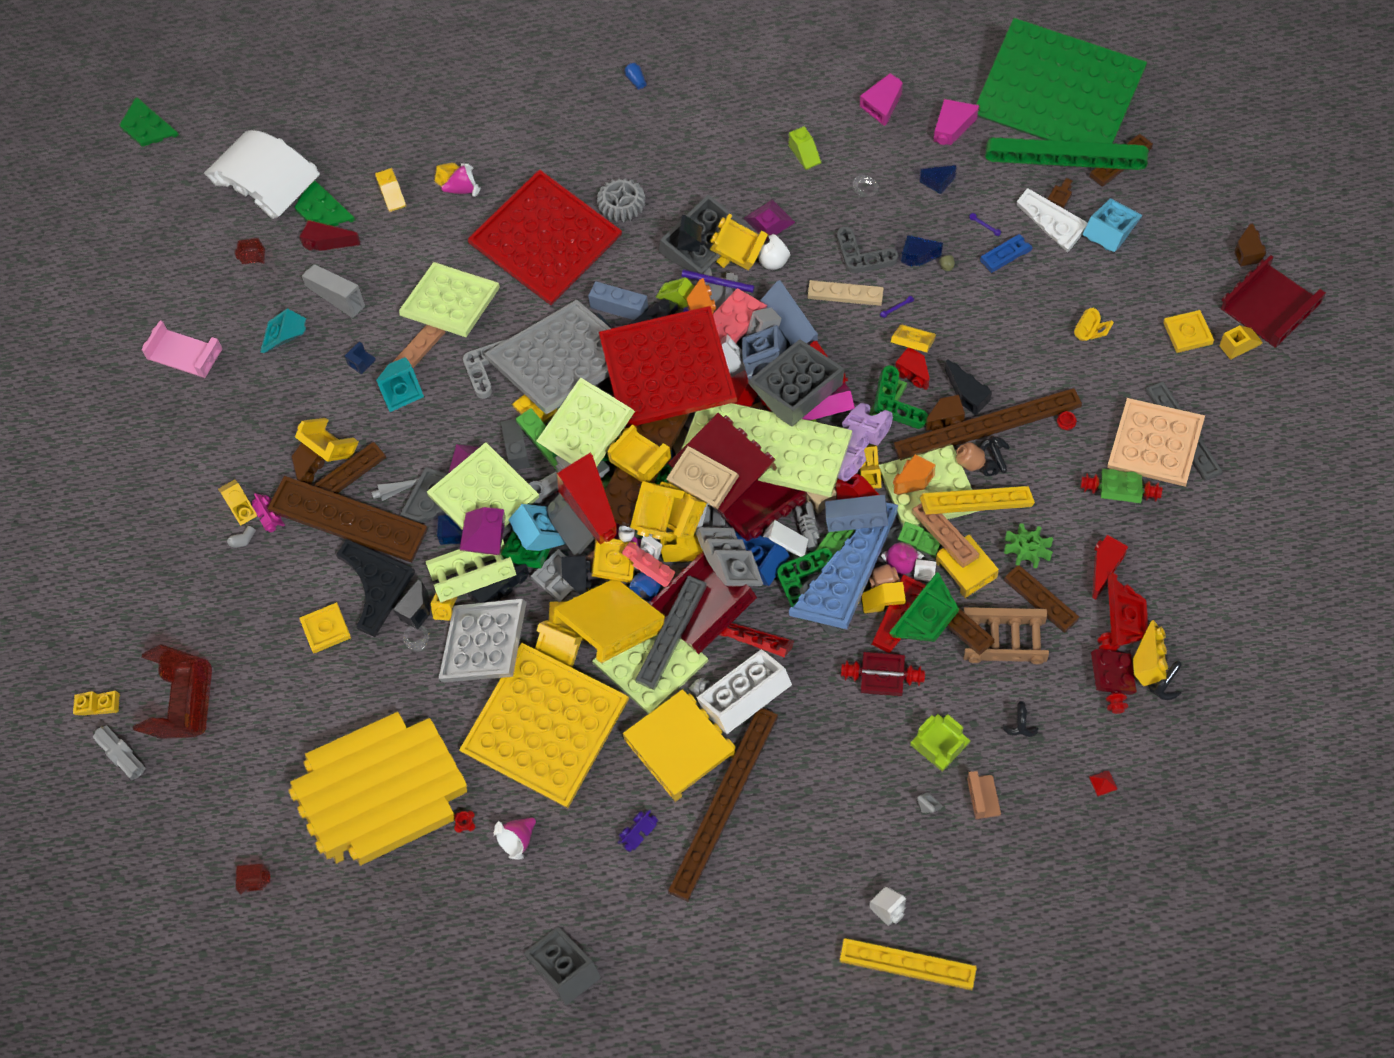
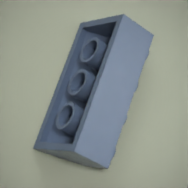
M780 280L777 281L760 301L767 305V308L771 307L782 318L779 329L786 340L787 349L799 339L808 345L813 341H818L817 332Z

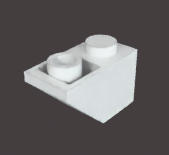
M885 887L870 901L869 908L889 926L892 922L896 924L903 918L904 913L902 912L905 910L906 898Z

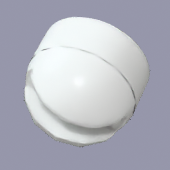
M623 525L620 526L618 531L620 540L623 542L631 541L634 537L635 529Z

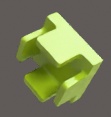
M937 714L935 717L931 715L918 729V735L911 741L910 745L943 772L970 743V740L963 735V726L947 714L943 718Z

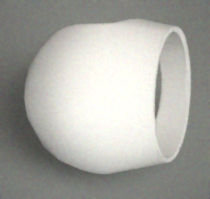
M775 234L768 236L770 242L762 246L758 259L764 268L776 270L786 264L790 257V252L785 244Z

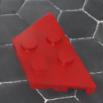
M1112 573L1108 576L1111 640L1112 647L1115 648L1141 641L1148 628L1146 599L1137 594L1128 584L1122 585L1117 580L1118 576Z

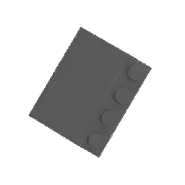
M708 194L686 215L701 225L702 234H705L704 246L700 245L699 252L677 250L681 221L660 239L659 252L673 263L693 272L703 274L721 257V255L710 250L713 244L710 240L715 232H719L720 228L717 226L722 217L726 218L728 214H731V220L748 229L749 227Z
M799 339L749 379L748 383L773 413L792 427L843 385L844 368Z

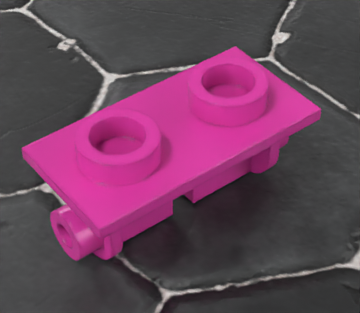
M255 493L256 499L252 501V507L256 515L261 518L260 521L264 529L271 533L275 531L277 525L285 526L281 516L269 512L267 509L272 499L267 495Z

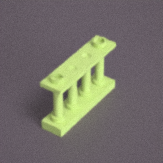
M503 538L500 555L466 552L459 549L425 561L432 581L439 580V583L434 584L439 601L443 602L515 576L516 572L511 557L504 559L501 555L505 547ZM493 559L496 560V562L487 566H485L484 562ZM477 566L476 570L466 573L465 569ZM458 573V576L447 580L446 576Z

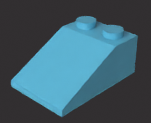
M1110 198L1091 216L1083 235L1088 240L1099 243L1106 250L1115 252L1128 237L1142 215Z
M521 504L508 519L513 531L518 535L522 546L526 550L541 551L566 544L550 521L547 511L548 507Z

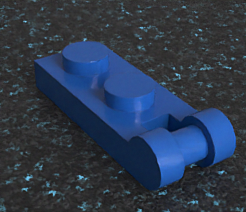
M1019 234L982 255L980 261L992 273L1021 255L1027 254L1033 247L1024 241L1025 238Z

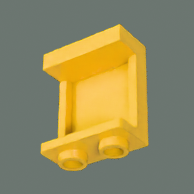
M728 214L726 218L722 217L717 226L720 230L712 236L710 242L713 244L710 250L749 270L753 266L768 234L761 231L758 235L731 220L732 215Z
M319 418L301 421L295 438L327 462L348 459L353 456L359 441L355 438L337 439L325 429L328 419Z
M634 425L624 430L621 437L612 443L608 449L610 462L640 482H650L671 459L669 446L663 443L659 447L640 435Z
M642 481L630 528L637 530L638 535L649 537V534H652L653 538L661 540L664 537L672 538V534L666 532L674 498L683 499L685 491Z
M661 482V483H660V485L669 486V487H673V488L682 490V489L678 488L677 486H675V485H673V484H671V483H667V482ZM684 492L683 499L674 498L667 527L673 530L674 535L677 537L692 540L707 503Z
M970 535L964 538L979 553L978 559L962 568L945 548H942L936 557V564L938 566L941 564L960 586V593L964 598L995 580L999 569Z
M548 620L539 623L537 631L540 634L535 650L573 668L582 636L558 624L554 625L553 622Z

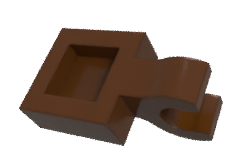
M1066 178L1061 187L1055 185L1048 200L1064 209L1072 196L1070 189L1073 180Z

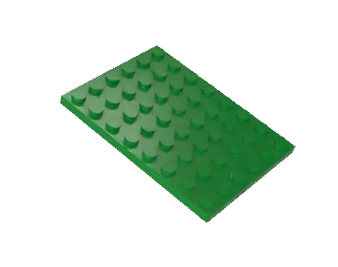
M1013 18L976 105L979 106L978 117L1044 140L1113 144L1145 71L1147 62Z

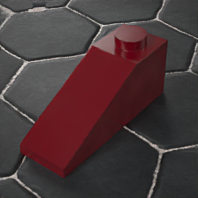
M310 220L307 221L300 235L303 247L310 251L313 249L322 251L358 246L361 243L358 232Z

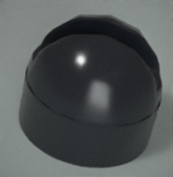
M993 460L985 461L982 467L984 475H997L999 473L997 463Z

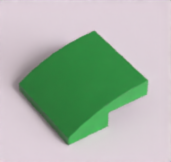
M512 531L501 555L504 559L511 557L513 563L519 565L526 564L527 567L541 569L551 548L541 551L526 550L522 546L518 535Z

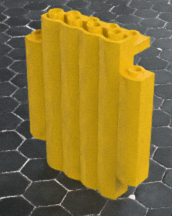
M396 712L306 753V761H303L308 774L290 781L291 789H288L292 800H297L300 805L297 809L301 818L306 817L308 821L306 827L310 836L315 835L317 839L315 845L320 854L324 853L326 859L334 858L337 864L344 860L343 852L348 850L352 860L357 859L361 866L453 822L454 813L448 802L467 792V784L431 719L428 718L406 728L402 717Z

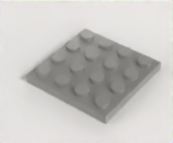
M523 599L453 606L439 680L442 682L513 677L527 602Z

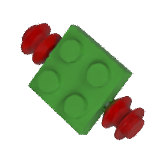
M1102 469L1100 481L1097 474L1091 478L1086 473V477L1082 476L1080 488H1084V493L1087 489H1091L1094 494L1099 486L1101 498L1141 503L1143 494L1146 501L1149 497H1152L1156 502L1157 498L1161 499L1162 487L1159 486V482L1152 486L1150 481H1148L1145 486H1142V475L1136 472Z

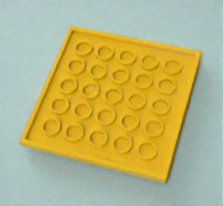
M521 643L517 651L513 677H503L500 679L459 751L552 801L569 808L626 706L629 697Z

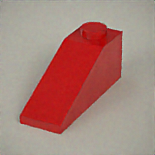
M1109 535L1103 541L1099 540L1094 548L1097 552L1094 558L1092 598L1095 600L1107 584L1108 576L1115 572L1125 557L1129 547Z

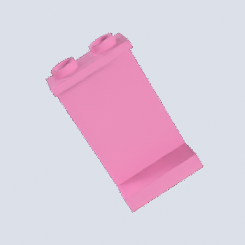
M159 321L157 326L153 328L149 339L144 343L142 351L148 360L205 378L222 351V346L219 340L213 337L206 343L166 329L163 321Z

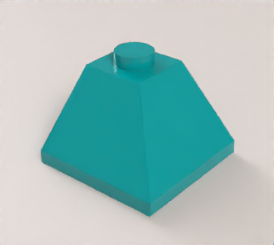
M288 308L268 321L260 352L266 353L303 335L306 329L304 326L306 318Z
M406 357L388 364L376 380L389 412L424 397L414 370Z

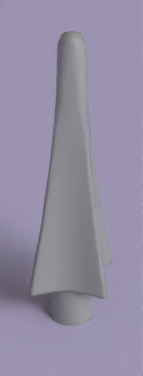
M419 478L404 482L378 484V490L371 492L373 499L381 497L382 501L416 485Z

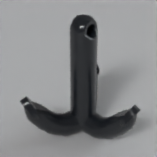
M991 436L990 439L984 440L981 443L980 448L985 452V449L990 446L999 470L1004 474L1007 472V466L999 449L1003 447L1009 450V444L1000 437Z
M1175 661L1166 673L1167 679L1160 680L1157 686H1155V683L1148 685L1150 692L1162 700L1177 698L1181 691L1164 693V691L1182 665L1181 662Z
M1023 701L1017 704V727L1010 728L1004 724L1002 725L1003 730L1007 734L1013 736L1022 734L1025 737L1035 736L1039 728L1031 730L1026 728L1027 709Z

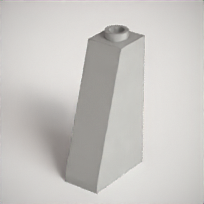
M315 264L302 275L306 287L350 317L354 318L365 307L357 284Z

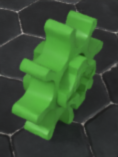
M1021 523L1018 528L1019 534H1013L1011 531L1006 532L1005 541H1009L1012 544L1005 545L1004 554H1017L1015 564L1018 566L1022 560L1027 559L1033 563V568H1037L1040 561L1038 557H1042L1047 561L1051 560L1053 552L1045 548L1052 546L1053 538H1041L1040 532L1042 528L1040 526H1037L1036 531L1028 532L1025 530L1024 524Z

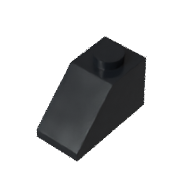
M682 215L677 250L699 252L700 245L704 246L705 234H702V226L688 216Z

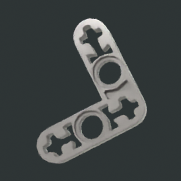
M506 340L469 351L463 356L468 376L475 394L479 398L484 399L492 394L491 384L484 369V366L490 364V362L486 359L484 353ZM470 358L474 359L473 363L469 361ZM476 372H481L482 376L480 378H474L473 374ZM482 382L484 388L486 389V391L482 392L480 388V383Z

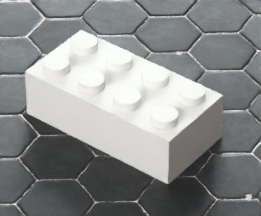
M761 649L699 695L697 700L701 708L709 715V719L728 734L792 684L786 669Z

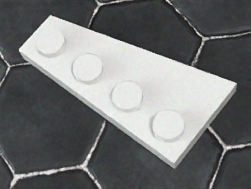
M1028 188L1017 201V206L1067 253L1082 236L1088 224L1086 221Z

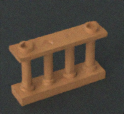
M964 607L963 612L978 625L980 623H988L990 625L991 636L995 641L991 645V649L985 650L981 655H978L972 648L965 649L964 660H969L971 663H979L981 661H1027L1032 664H1042L1047 662L1049 650H1041L1040 626L1046 623L1047 609ZM1000 624H1009L1011 626L1012 650L999 649ZM1021 624H1030L1032 626L1033 650H1020L1019 626Z

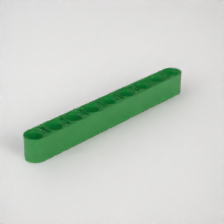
M990 138L987 141L985 158L991 162L1142 170L1148 165L1149 150L1143 145Z

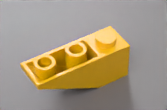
M669 532L672 534V538L664 537L660 541L664 562L693 561L697 555L703 552L697 535H693L691 540L679 538L674 535V532Z
M1154 620L1150 622L1133 658L1134 675L1143 687L1159 682L1162 679H1167L1166 670H1168V664L1165 660L1167 649L1164 644L1166 635L1164 629L1159 627Z

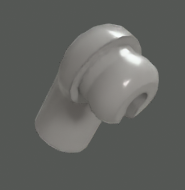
M247 526L243 534L230 536L227 543L233 548L247 546L256 530L251 526Z

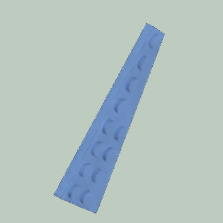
M886 502L888 526L855 529L853 536L845 541L844 547L834 554L822 569L819 577L810 583V588L805 594L800 595L799 601L794 607H790L789 616L843 629L848 628L896 517L897 504Z

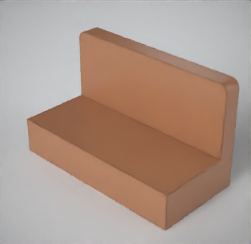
M977 771L969 772L967 781L975 819L1000 816L1001 811L993 776L978 777Z

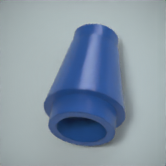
M636 63L629 64L625 68V76L638 90L645 87L646 82L640 66Z

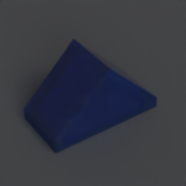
M956 165L920 169V183L942 194L955 179L957 167Z

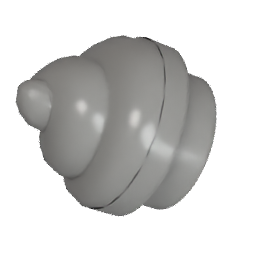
M699 678L691 684L689 690L698 697L711 687V683L704 678Z

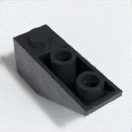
M949 359L946 360L945 372L956 395H959L962 406L976 416L991 401L992 391L988 386L978 382L973 375L962 370L957 363H953Z
M527 565L515 566V576L468 592L469 598L474 603L495 602L503 596H508L512 592L513 587L527 579L529 575Z

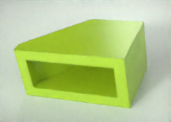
M805 126L789 132V147L804 169L807 170L821 164L814 140Z
M686 277L664 283L656 298L661 300L663 298L677 303L678 307L685 308L688 307L687 297L695 286Z

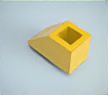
M1239 325L1223 334L1219 346L1231 360L1261 345L1263 342L1252 328Z
M236 480L218 489L240 526L257 517L255 510Z

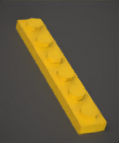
M1029 486L922 493L920 496L926 515L1032 507L1035 503Z
M844 938L840 962L968 990H972L974 985L976 966L846 938Z

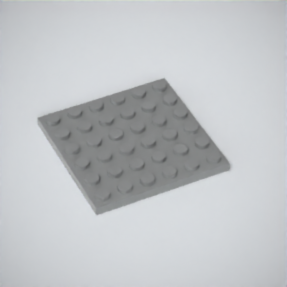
M575 300L484 354L494 367L545 414H548L562 405L580 377L594 386L610 377L599 332L611 328L578 300Z

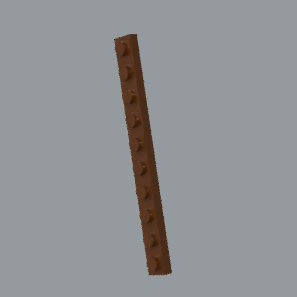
M1075 388L894 442L893 447L898 459L904 460L913 457L915 454L920 455L950 445L956 446L1058 415L1065 411L1081 408L1082 402Z
M764 708L755 713L668 890L669 894L689 902L775 725L778 714Z

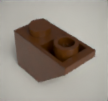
M1253 223L1249 224L1234 251L1240 267L1258 264L1266 255V248L1262 245L1259 231L1255 229Z
M959 395L939 399L927 417L926 431H934L964 422L965 412Z
M302 442L292 455L297 480L311 484L317 470L324 466L325 459Z

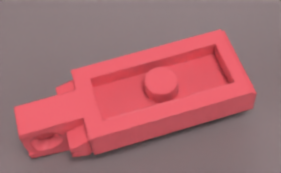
M629 542L622 552L624 556L633 562L634 567L664 587L668 586L675 574V571L669 566L663 564L632 542Z

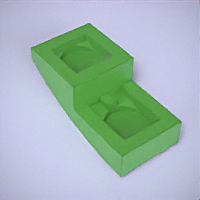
M906 521L898 537V541L909 543L916 550L936 557L941 546L931 533Z

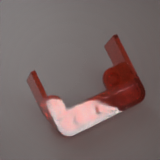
M162 644L143 653L141 658L159 663L158 672L160 677L164 681L171 683L167 719L151 717L134 725L133 730L160 739L190 738L202 735L206 730L212 676L211 664L206 659Z

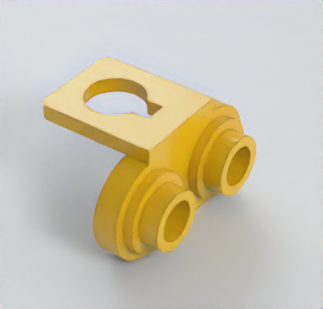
M1089 308L1085 310L1080 318L1074 334L1081 341L1103 337L1108 334L1114 322L1110 320L1100 323L1101 317L1098 310ZM1106 327L1102 332H1098L1102 328Z

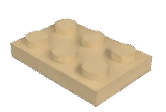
M687 446L666 480L718 509L739 475Z

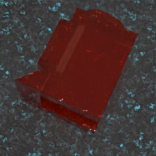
M259 238L238 241L235 255L242 265L256 262L264 264L265 248Z
M263 864L237 866L236 890L240 895L246 890L261 891L270 883V871H267Z

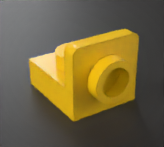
M455 163L437 165L435 182L442 187L459 166Z
M436 592L431 601L433 619L451 621L452 608L457 597L440 602Z

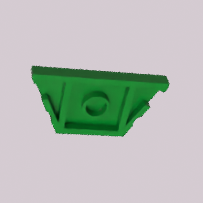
M139 98L134 99L119 125L141 147L161 142L164 138L179 136L176 130Z
M315 180L304 190L295 205L296 212L306 221L310 220L334 227L339 226V223L355 221L354 216Z
M936 572L890 631V635L893 638L935 642L958 613L959 608L938 572Z

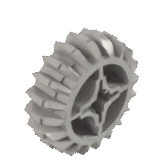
M618 178L617 181L611 179V183L605 182V187H601L597 195V205L600 213L604 217L608 216L609 220L614 218L616 223L619 219H622L624 223L625 218H628L630 221L632 216L637 218L638 213H642L646 200L644 190L640 187L639 183H635L633 179L628 181L627 178L624 180Z

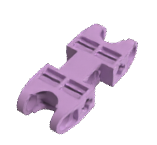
M860 403L849 413L842 422L843 428L852 430V437L838 479L848 481L858 472L866 461L864 449L870 443L878 446L888 433L893 420L892 412L884 410L877 415L870 416V406Z

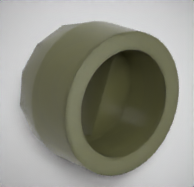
M952 255L942 257L939 260L941 268L945 271L952 270L955 265L954 257Z

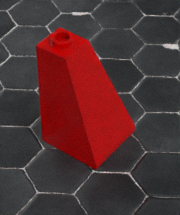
M590 452L557 473L558 490L601 545L615 537L617 528L593 455Z

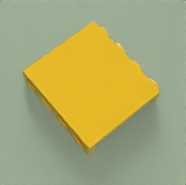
M610 580L555 607L553 624L565 622L597 649L596 659L602 664L659 634L664 624L665 616L622 582Z
M683 689L623 733L624 741L675 802L682 797L681 793L728 757L731 756L733 759L735 756V746L732 741L725 739L721 735L720 727L716 723L712 724L709 721L707 712L703 708L699 709L694 697L690 693L686 694Z

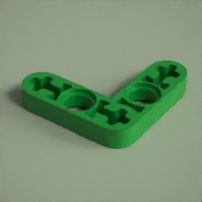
M888 365L884 367L879 376L874 403L875 412L879 414L887 410L892 412L894 421L917 429L923 428L926 425L928 414L922 409L895 400L899 372L894 366ZM882 387L888 388L891 394L884 393ZM897 409L903 410L906 416L899 415Z
M825 548L819 549L784 563L778 568V579L790 607L795 606L797 603L795 601L799 600L800 594L793 597L789 594V589L794 586L800 589L802 587L801 578L822 570L833 557L830 550ZM821 554L829 556L826 563L821 560L817 562V567H814L812 557H815L816 561L821 558ZM802 561L810 562L811 568L808 571L800 569L799 565ZM796 564V569L799 573L798 575H796V572L794 571L790 573L789 578H787L785 575L782 576L784 569H787V571L794 570L793 565Z

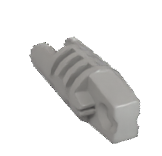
M807 502V515H803L800 506H796L795 511L800 533L808 539V549L814 552L818 548L817 539L820 536L812 502Z

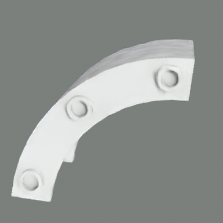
M255 130L246 131L204 172L216 186L228 187L232 185L234 190L244 196L248 194L256 199L254 201L255 204L272 219L279 217L320 175L313 163L304 159L295 150L286 145L282 139H277Z

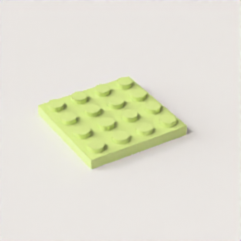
M433 262L400 308L399 313L400 316L467 337L499 290V283Z
M580 377L537 439V442L570 464L591 452L597 467L608 452L610 445L614 443L635 411Z
M484 443L427 491V495L462 530L466 512L483 507L504 509L506 517L505 526L510 523L508 519L521 504L531 505L539 498V494L487 443Z
M953 445L918 455L936 465L935 476L924 490L898 495L894 493L893 480L898 473L901 474L906 461L911 460L913 457L879 465L881 476L892 504L898 505L897 516L902 524V528L905 521L923 527L922 523L912 514V509L921 504L920 496L922 493L972 490L963 467L956 462L957 454ZM978 511L955 512V513H942V514H943L947 519H950V518L960 517V516L967 515V514L974 513V512H978Z
M658 634L602 664L595 658L593 664L649 714L667 701L708 662V658L702 652L698 655L682 639H680L655 690L640 685L635 680Z

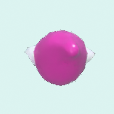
M461 163V166L451 175L441 189L444 192L455 194L472 193L475 197L478 195L481 187L475 184L471 172L473 167L469 164Z
M899 542L892 545L888 551L882 552L880 556L891 567H895L897 574L903 575L910 573L915 568L916 559L921 560L924 555L916 551L911 544Z
M535 818L514 820L506 824L498 821L495 825L494 836L496 835L499 845L509 854L510 859L519 860L524 858L522 853L529 845L532 830L536 823Z

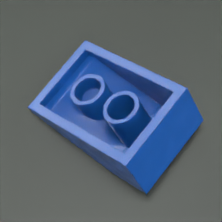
M735 531L737 539H743L746 551H752L763 585L770 586L778 574V568L789 558L788 552L784 547L767 537L759 536L747 542Z

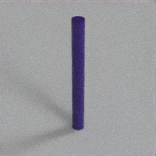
M687 270L682 271V277L698 281L704 278V281L707 283L733 289L738 288L751 293L754 292V285Z

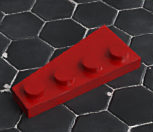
M904 574L900 582H903L905 604L888 606L871 644L888 653H891L902 639L893 638L890 635V631L926 586Z
M731 623L719 634V636H728L782 657L789 653L794 643V640L736 623Z

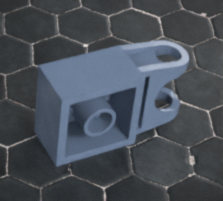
M778 325L742 338L743 362L748 379H751L787 350L786 340Z

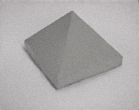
M928 792L917 797L923 813H933L943 807Z

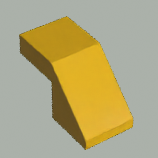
M867 445L864 449L866 461L859 469V473L874 489L882 488L877 446Z
M903 582L881 584L862 593L864 613L882 612L887 605L905 604L906 601Z

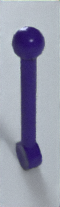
M974 213L969 215L970 220H975L994 232L995 236H1000L1001 231L999 229H994L978 219Z
M909 296L905 301L889 310L881 311L880 316L886 318L887 314L907 303L913 302L914 298Z

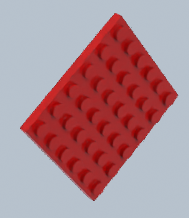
M539 169L468 238V243L549 305H552L622 235V230Z
M710 306L599 332L614 397L635 411L624 428L737 402Z

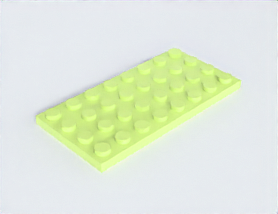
M732 403L696 411L682 449L717 413H720L723 417L727 415L734 422L733 426L736 429L742 428L747 433V438L750 441L754 439L762 447L760 449L762 452H769L775 458L774 463L777 469L774 471L772 468H769L758 481L832 497L852 437V430L804 419L799 420L791 427L773 412Z

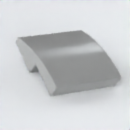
M558 549L544 562L541 569L538 568L531 575L530 579L557 601L561 602L574 588L562 578L561 557L566 556Z

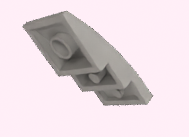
M698 527L695 533L710 566L725 586L763 585L752 551H746L743 539H737L734 528Z

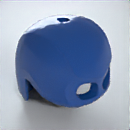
M639 572L631 581L629 589L639 596L640 591L643 590L648 596H651L646 598L649 600L647 603H650L660 593L661 584L643 572Z

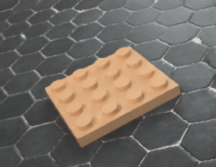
M1127 398L1107 468L1124 472H1136L1143 477L1186 487L1205 415Z

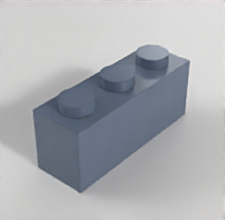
M596 281L589 294L590 308L635 320L648 310L646 295Z
M885 495L825 501L828 532L888 526Z

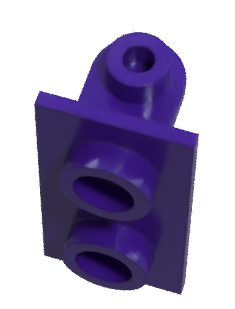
M651 810L640 811L633 819L635 823L630 828L627 826L619 834L621 839L617 843L621 844L624 842V848L628 852L635 851L644 840L639 835L640 831L645 836H648L657 826L658 819L654 815H648Z

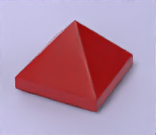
M1109 770L1089 777L1097 796L1118 790Z

